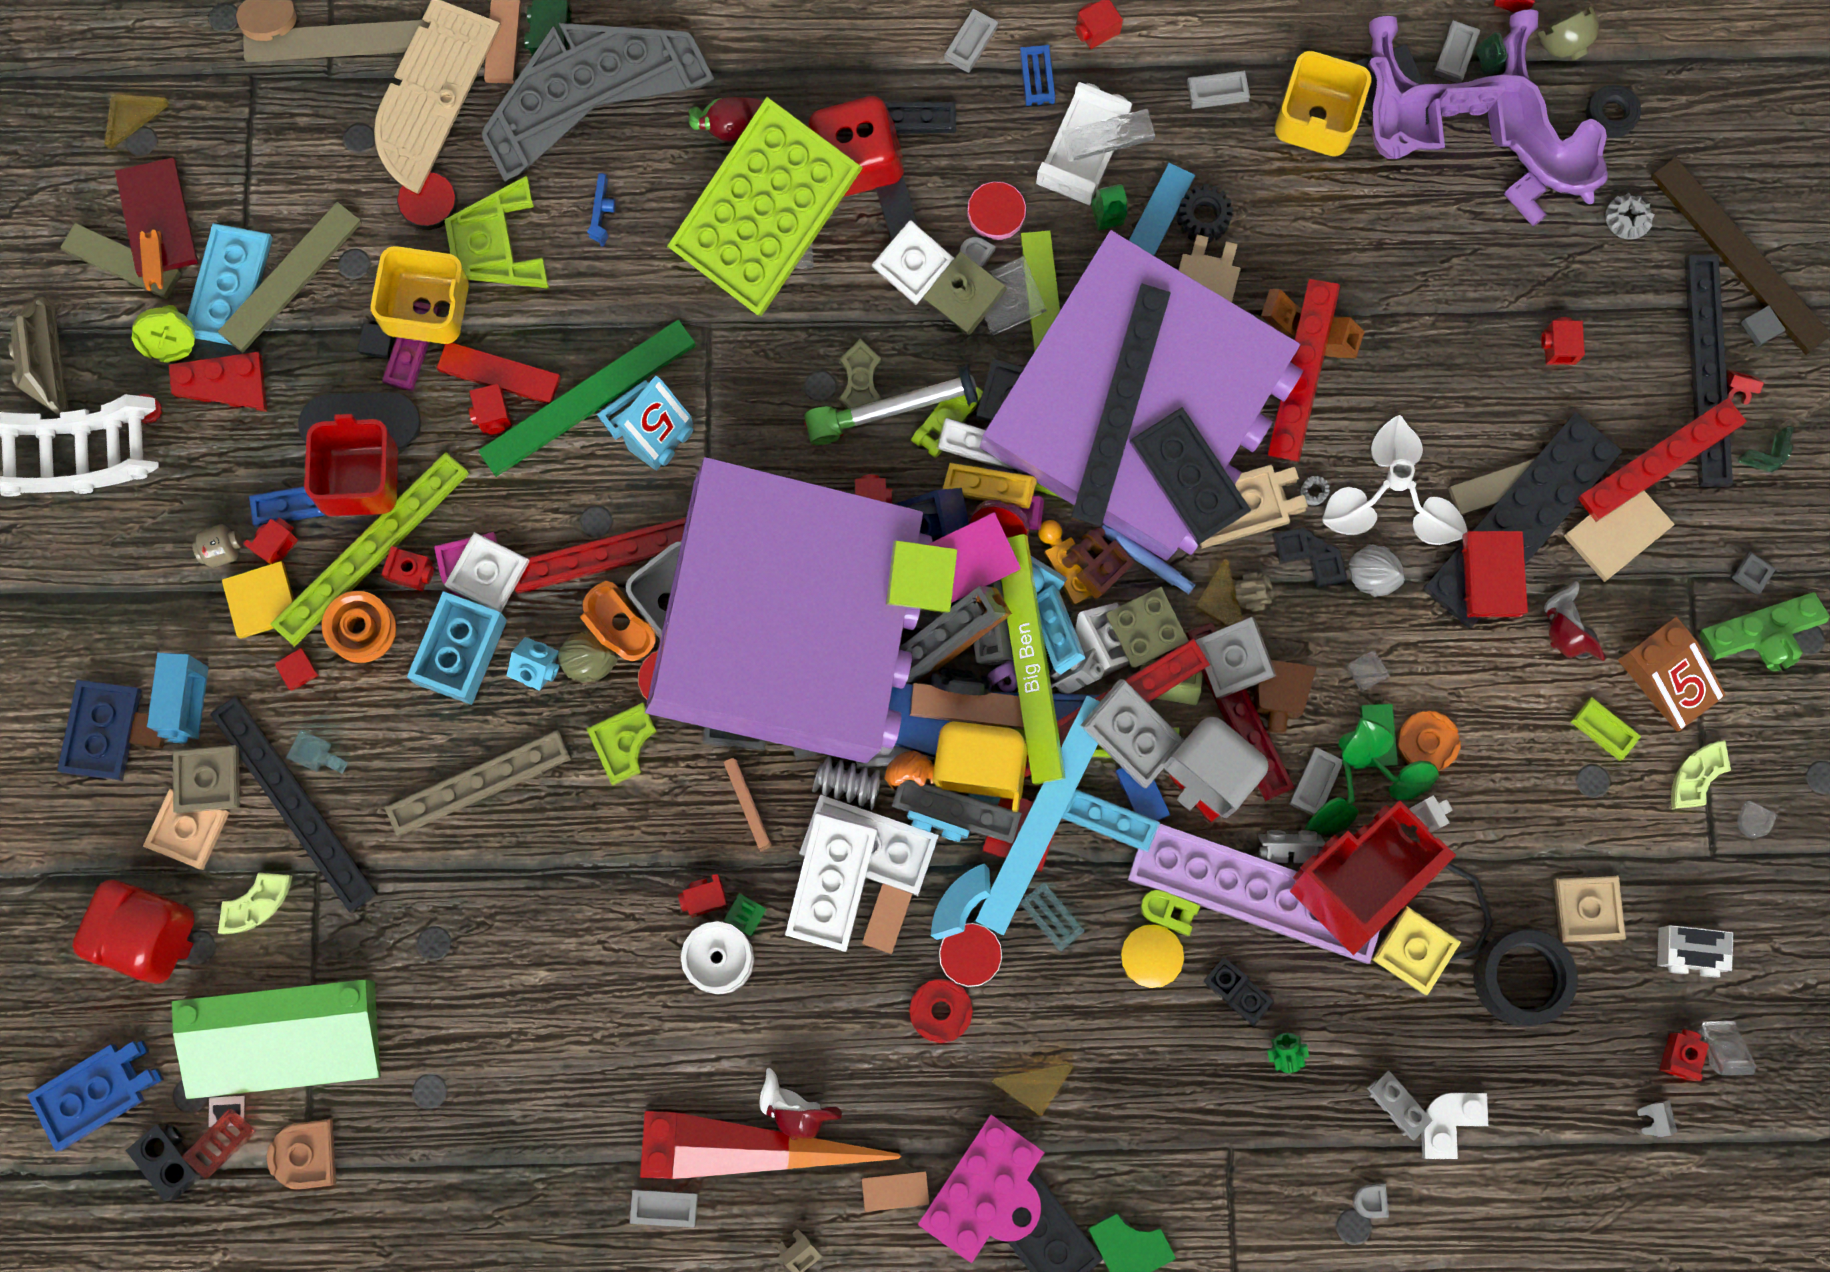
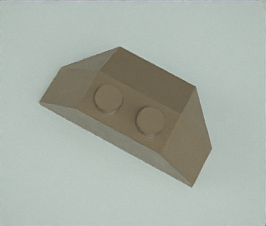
M43 296L37 297L16 317L11 328L12 342H9V352L15 363L12 378L17 388L60 417L61 412H68L55 307Z

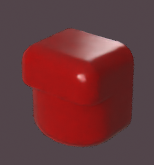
M106 880L96 888L74 936L72 947L75 954L93 964L107 967L136 980L160 984L170 977L178 958L187 960L194 943L187 941V938L194 924V913L187 905L147 889L119 880Z

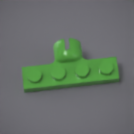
M1812 592L1704 628L1699 636L1714 660L1746 649H1754L1759 653L1768 669L1780 671L1782 670L1779 666L1780 663L1785 669L1789 668L1799 661L1803 653L1793 634L1827 623L1830 616L1816 593Z

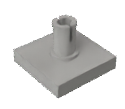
M1253 617L1195 640L1210 663V666L1205 669L1216 698L1220 699L1277 676L1256 620Z

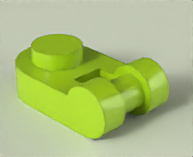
M1160 890L1151 891L1144 896L1141 901V912L1146 919L1182 935L1190 936L1193 928L1190 925L1193 916L1198 915L1199 905ZM1174 907L1182 910L1179 920L1171 918Z

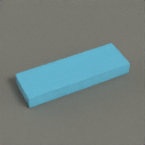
M1052 585L1038 594L1037 600L1044 644L1055 671L1061 675L1086 657L1060 592Z
M1077 789L1062 816V819L1145 852H1149L1160 825L1156 820Z

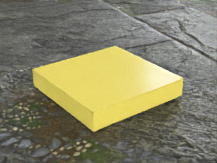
M1406 906L1372 957V960L1422 994L1428 995L1461 942Z

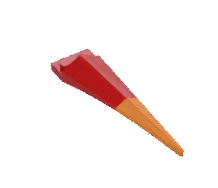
M645 1111L640 1177L680 1179L899 1159L902 1156L898 1153L817 1138H798L792 1140L790 1136L779 1131L683 1113Z

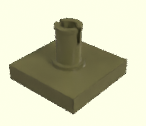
M960 251L923 298L970 335L1005 293L1007 288Z

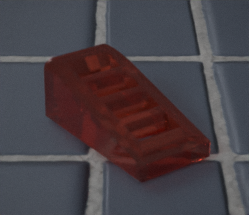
M230 1107L182 1158L207 1180L256 1131ZM230 1123L241 1132L237 1137L226 1128ZM220 1132L231 1141L227 1147L216 1138ZM209 1142L213 1143L222 1152L218 1157L206 1147ZM200 1151L212 1161L208 1167L195 1156Z

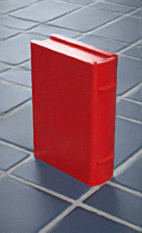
M1469 531L1462 535V553L1464 555L1466 598L1464 599L1466 601L1467 617H1522L1523 614L1528 613L1523 531Z

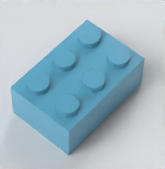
M443 591L407 678L416 685L472 705L507 619L499 611Z

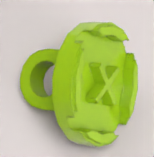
M168 305L162 308L148 309L139 314L133 323L132 341L135 348L144 356L150 359L151 357L158 358L160 362H174L188 356L192 351L195 342V329L192 322L184 314H181L174 305Z

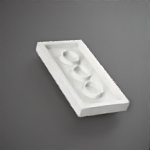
M820 795L799 855L805 857L817 812L876 827L878 832L866 878L918 896L939 835Z
M820 812L815 814L785 933L786 936L847 951L878 828Z

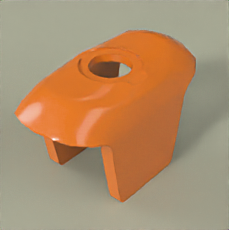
M604 581L599 583L587 593L583 600L584 613L580 618L602 645L629 661L639 660L651 651L656 642L653 629L613 582ZM619 613H625L630 620L629 626L622 631L616 630L613 626V619Z

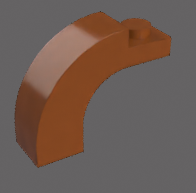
M1270 289L1261 316L1268 322V325L1295 340L1302 308L1296 305L1281 289ZM1333 317L1324 356L1356 358L1365 331L1351 317Z

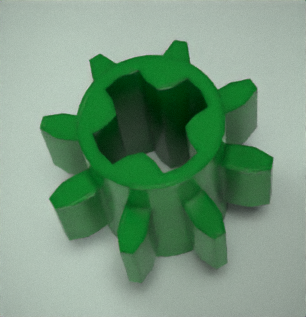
M1283 1033L1271 1040L1272 1048L1267 1049L1269 1062H1274L1277 1071L1294 1073L1300 1070L1301 1067H1305L1304 1058L1309 1057L1307 1044H1302L1301 1036Z

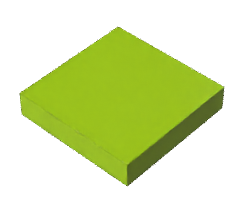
M894 541L886 604L937 612H950L957 549Z

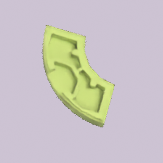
M1725 740L1717 741L1698 749L1682 763L1672 784V809L1706 805V792L1710 783L1718 775L1731 771Z
M258 873L254 885L245 895L236 900L222 902L218 933L235 934L257 927L269 919L283 903L289 891L292 876Z

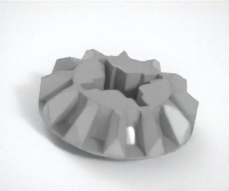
M1628 193L1624 196H1617L1608 205L1605 218L1609 229L1615 235L1624 239H1637L1645 235L1652 227V220L1655 214L1651 213L1650 203L1646 204L1641 196L1635 197ZM1628 209L1631 210L1632 214L1637 215L1633 222L1630 221L1628 216H1624Z

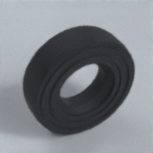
M1607 85L1600 88L1592 95L1586 108V119H1593L1599 122L1606 129L1607 138H1619L1628 134L1636 126L1641 115V104L1638 97L1630 89L1621 85ZM1608 102L1618 103L1624 110V117L1618 121L1609 120L1603 113L1604 104Z

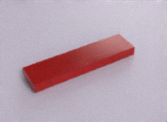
M455 343L445 344L437 365V370L441 373L485 386L499 383L505 392L545 404L553 402L561 380L559 374Z

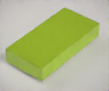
M1593 697L1585 702L1570 721L1619 761L1627 756L1641 738V735Z

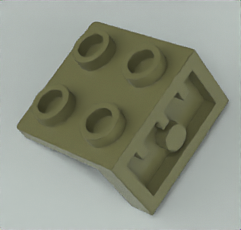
M1162 587L1107 613V618L1132 668L1139 667L1188 642Z

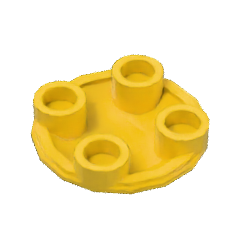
M1155 924L1144 925L1132 931L1124 941L1121 951L1122 966L1127 977L1137 984L1149 988L1163 987L1174 981L1181 972L1184 962L1183 946L1178 937L1168 928Z

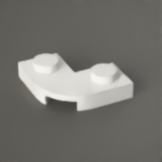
M1446 1093L1433 1100L1426 1109L1427 1115L1433 1121L1421 1133L1422 1158L1458 1159L1456 1126H1488L1487 1093Z

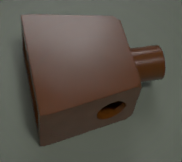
M1271 660L1277 676L1253 685L1254 707L1257 713L1269 715V732L1286 733L1288 718L1297 719L1304 712L1316 672V666Z

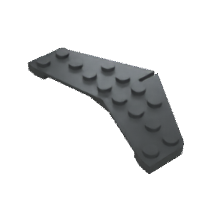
M559 23V27L571 48L566 51L553 26L482 131L484 143L504 182L507 183L519 177L597 105L702 88L714 82V77L692 35L685 31Z

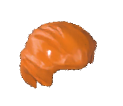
M907 751L897 755L888 764L884 779L894 790L896 786H899L906 780H914L919 786H924V784L932 785L934 784L932 781L934 764L922 753Z

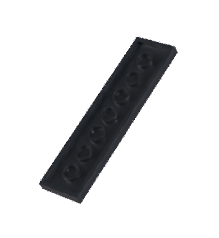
M1575 412L1473 531H1523L1524 560L1526 565L1580 502L1578 497L1592 488L1622 453V450ZM1462 542L1424 586L1423 590L1470 629L1480 617H1467L1466 601L1464 599L1466 598Z

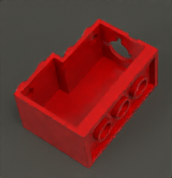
M1401 801L1397 802L1392 808L1385 805L1373 817L1374 819L1368 825L1365 824L1354 836L1349 831L1340 839L1334 835L1325 843L1322 850L1316 856L1312 855L1293 876L1296 883L1290 889V892L1353 956L1456 856L1438 837L1435 838L1428 831L1429 828ZM1402 823L1409 827L1412 825L1416 826L1418 829L1415 833L1420 843L1411 840L1403 832L1400 824Z

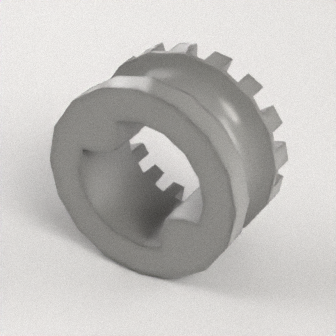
M1311 476L1303 483L1300 495L1305 496L1308 505L1315 506L1324 502L1330 491L1327 480L1325 481L1323 477ZM1313 484L1318 485L1322 489V493H1319L1317 498H1313V496L1307 493V489H1310Z

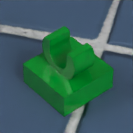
M739 893L724 922L733 925L741 932L752 937L767 909Z

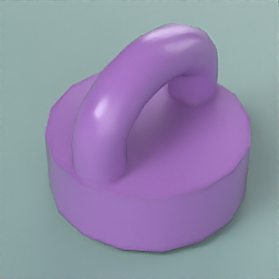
M1009 660L988 673V677L992 680V686L997 684L1003 692H1013L1018 687L1014 661ZM1007 677L1011 679V684L1006 685L1003 681Z

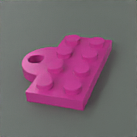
M990 1115L918 1223V1226L970 1263L974 1261L989 1236L1001 1241H1016L1026 1237L1036 1227L1041 1214L1039 1195L1027 1179L1045 1152ZM1019 1207L1027 1208L1031 1213V1221L1024 1227L1015 1225L1012 1220L1013 1212Z

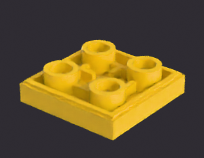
M281 561L222 579L234 628L239 639L274 629L270 624L294 601L285 565Z

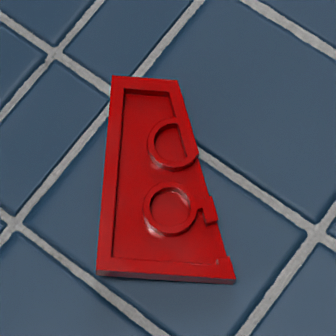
M259 352L169 365L171 393L175 397L204 402L214 401L226 403L234 407L241 408V406L267 412L262 355Z

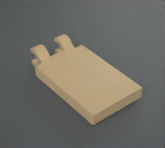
M1197 234L1192 254L1182 255L1178 271L1232 303L1240 272V267L1232 266L1237 244L1226 242L1221 258L1204 255L1209 237Z
M1268 465L1241 473L1235 486L1251 511L1201 543V549L1289 524L1290 519L1288 515L1305 512L1308 507L1305 496L1302 495L1286 500L1282 486H1290L1297 483L1299 477L1296 468L1291 467L1274 473L1273 466Z

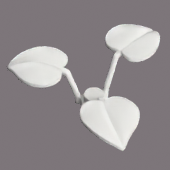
M1401 415L1388 421L1379 430L1372 442L1371 454L1375 463L1382 467L1390 466L1386 481H1384L1381 488L1369 501H1367L1365 493L1357 488L1346 487L1339 489L1330 497L1322 518L1323 523L1327 527L1338 533L1346 535L1365 533L1377 521V513L1371 506L1377 502L1386 489L1390 487L1395 491H1403L1408 488L1410 489L1415 510L1419 512L1413 520V529L1419 539L1428 544L1442 545L1463 539L1462 535L1467 532V526L1462 515L1446 499L1430 497L1425 501L1423 507L1420 506L1415 489L1416 483L1412 481L1415 473L1414 465L1420 460L1423 447L1417 434L1407 425Z

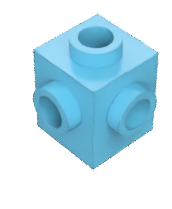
M524 637L511 653L506 676L524 683L526 686L541 690L547 681L552 682L558 673L559 664H556L559 651L548 647L544 643Z

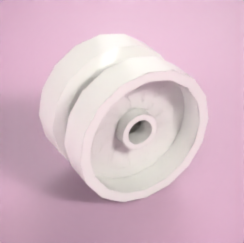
M719 921L704 923L693 930L685 940L681 952L682 968L689 981L699 989L717 995L731 993L743 986L752 973L755 961L753 947L747 937L733 925ZM717 951L723 955V960L718 964L713 963L711 958H715L713 953Z

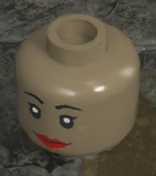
M218 524L199 531L196 535V541L192 543L193 552L198 562L206 564L210 568H217L236 561L239 556V548L242 547L239 533L236 530L231 531L224 524Z

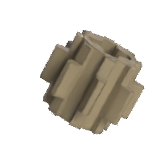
M1255 572L1244 574L1243 580L1236 581V599L1240 607L1247 610L1250 609L1253 612L1266 609L1265 604L1272 603L1273 587L1269 577L1262 576V574L1258 575Z

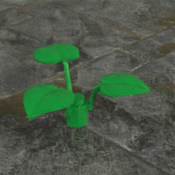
M1361 717L1356 730L1343 735L1338 742L1344 759L1342 764L1346 774L1347 800L1337 797L1324 804L1310 819L1304 830L1315 831L1321 835L1334 834L1345 830L1355 821L1358 809L1352 805L1355 797L1351 766H1354L1356 769H1362L1372 761L1390 781L1394 782L1388 791L1393 798L1398 800L1413 799L1428 791L1440 775L1438 769L1429 761H1416L1404 767L1398 776L1393 775L1376 758L1383 756L1390 750L1394 743L1392 734L1381 724Z

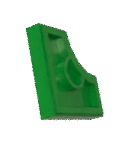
M1117 1213L1088 1227L1109 1272H1152L1176 1259L1161 1228L1151 1231L1134 1230L1126 1225Z

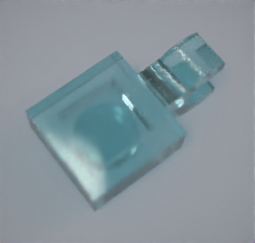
M300 730L286 757L315 772H318L321 764L343 774L348 764L343 759L328 753L332 744Z

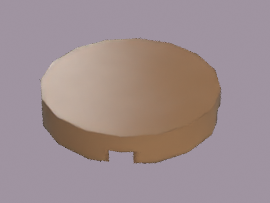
M245 0L239 6L236 13L237 23L242 33L246 37L258 41L273 40L272 36L287 34L294 27L297 19L291 0Z

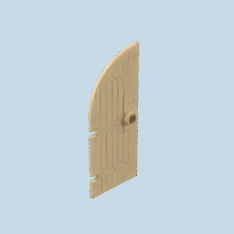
M431 0L422 20L430 23L428 29L418 26L394 75L395 78L402 80L400 86L390 83L380 103L375 119V144L383 165L395 180L417 194L421 192L501 26L497 21L442 0Z

